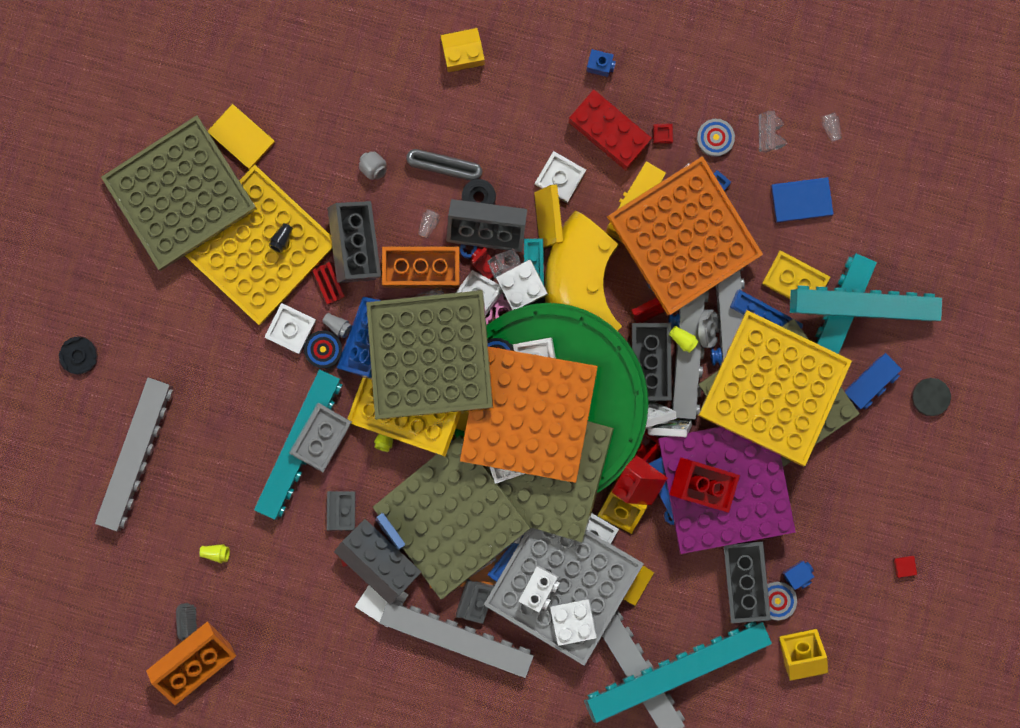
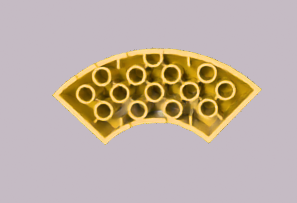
M574 211L562 227L563 242L553 245L550 250L544 277L545 289L548 293L545 296V303L565 304L587 310L608 322L619 332L622 326L608 308L603 289L605 267L616 251L618 243L588 217L578 211Z

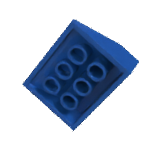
M362 297L337 368L372 380L366 302L381 300Z

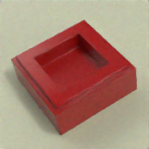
M653 124L654 144H673V124Z
M914 556L894 558L897 578L917 575Z

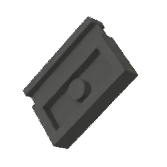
M327 491V530H354L356 492Z
M468 579L456 611V617H462L466 620L483 624L488 611V607L484 603L493 590L494 585L478 581L474 582Z

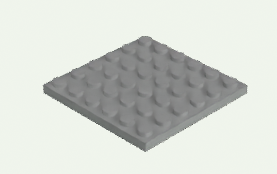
M531 528L524 534L484 605L585 666L644 563L588 530L586 531L584 542H579ZM537 566L559 576L558 582H560L555 593L552 592L548 598L551 602L547 610L543 609L540 613L519 602ZM589 599L597 638L558 646L550 607Z

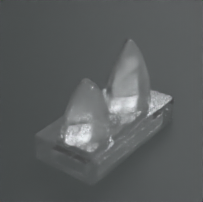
M775 111L759 114V152L777 150L787 144L784 138L775 134V131L784 125L782 120L775 116Z

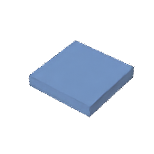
M384 513L377 516L375 521L390 542L398 550L404 547V541Z

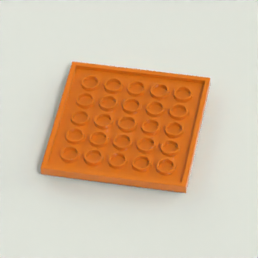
M703 156L607 216L667 315H671L763 255Z
M488 347L493 408L469 411L460 462L577 483L598 366Z

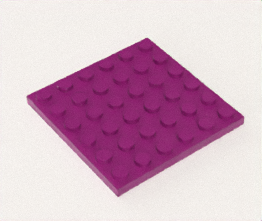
M722 427L690 432L687 437L668 436L658 438L665 476L668 477L666 481L668 493H670L680 457L740 475L729 513L669 495L680 554L796 532L781 455Z

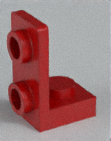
M485 247L482 250L478 248L471 256L472 266L488 279H491L501 269V266L488 254V250Z

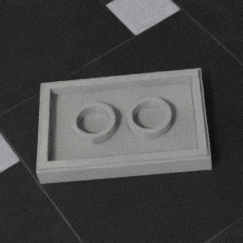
M317 403L289 454L324 472L352 422L322 404Z

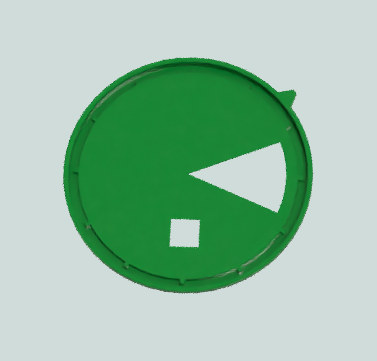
M558 303L532 304L511 310L493 320L486 326L488 340L503 338L513 345L552 338L556 359L598 366L588 421L614 428L597 493L615 481L635 457L646 430L649 408L648 389L641 364L635 352L612 325L599 316L575 306ZM455 429L456 438L460 435L464 437L465 431Z

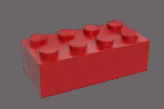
M594 89L569 117L568 123L625 171L652 140L647 133Z

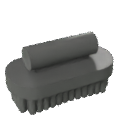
M182 603L176 608L177 636L181 641H184L197 630L196 607L189 603Z

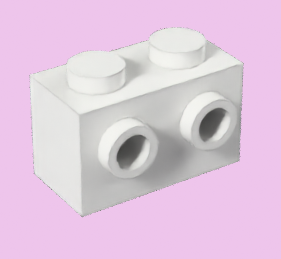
M537 566L519 602L539 613L543 609L546 611L551 602L548 599L552 592L555 593L560 585V582H558L559 576Z

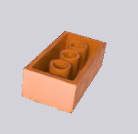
M382 247L383 288H459L460 248Z
M207 621L147 669L146 672L151 684L171 703L176 705L234 659L236 654L231 644Z

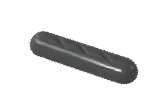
M419 149L410 150L406 156L407 163L415 168L469 181L479 179L482 176L481 166L474 162Z

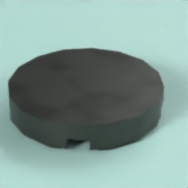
M923 379L915 385L912 391L913 406L923 415H939L947 410L950 404V390L939 379Z

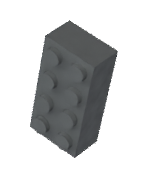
M451 199L446 242L522 252L527 209Z
M371 201L335 203L329 206L327 210L337 283L372 281L381 277Z
M671 323L631 324V348L641 364L646 379L649 402H670L672 400L671 336L669 335Z
M366 519L334 551L390 605L421 573L409 559Z
M747 542L724 546L731 623L771 620L764 542Z

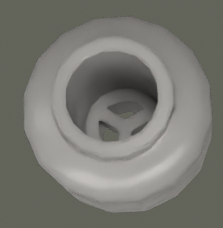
M375 151L364 153L359 159V170L367 178L378 180L385 175L387 163Z

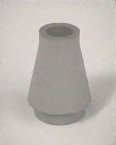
M327 313L322 321L338 337L345 338L352 328L348 320L336 317L330 313Z

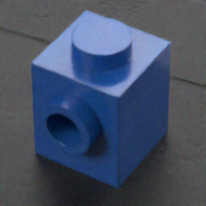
M591 49L586 72L608 77L609 72L614 71L616 61H613L614 54Z
M800 560L784 571L782 575L793 590L798 589L800 586L803 589L812 583L811 579L814 578L812 572L814 570L808 562L805 563Z

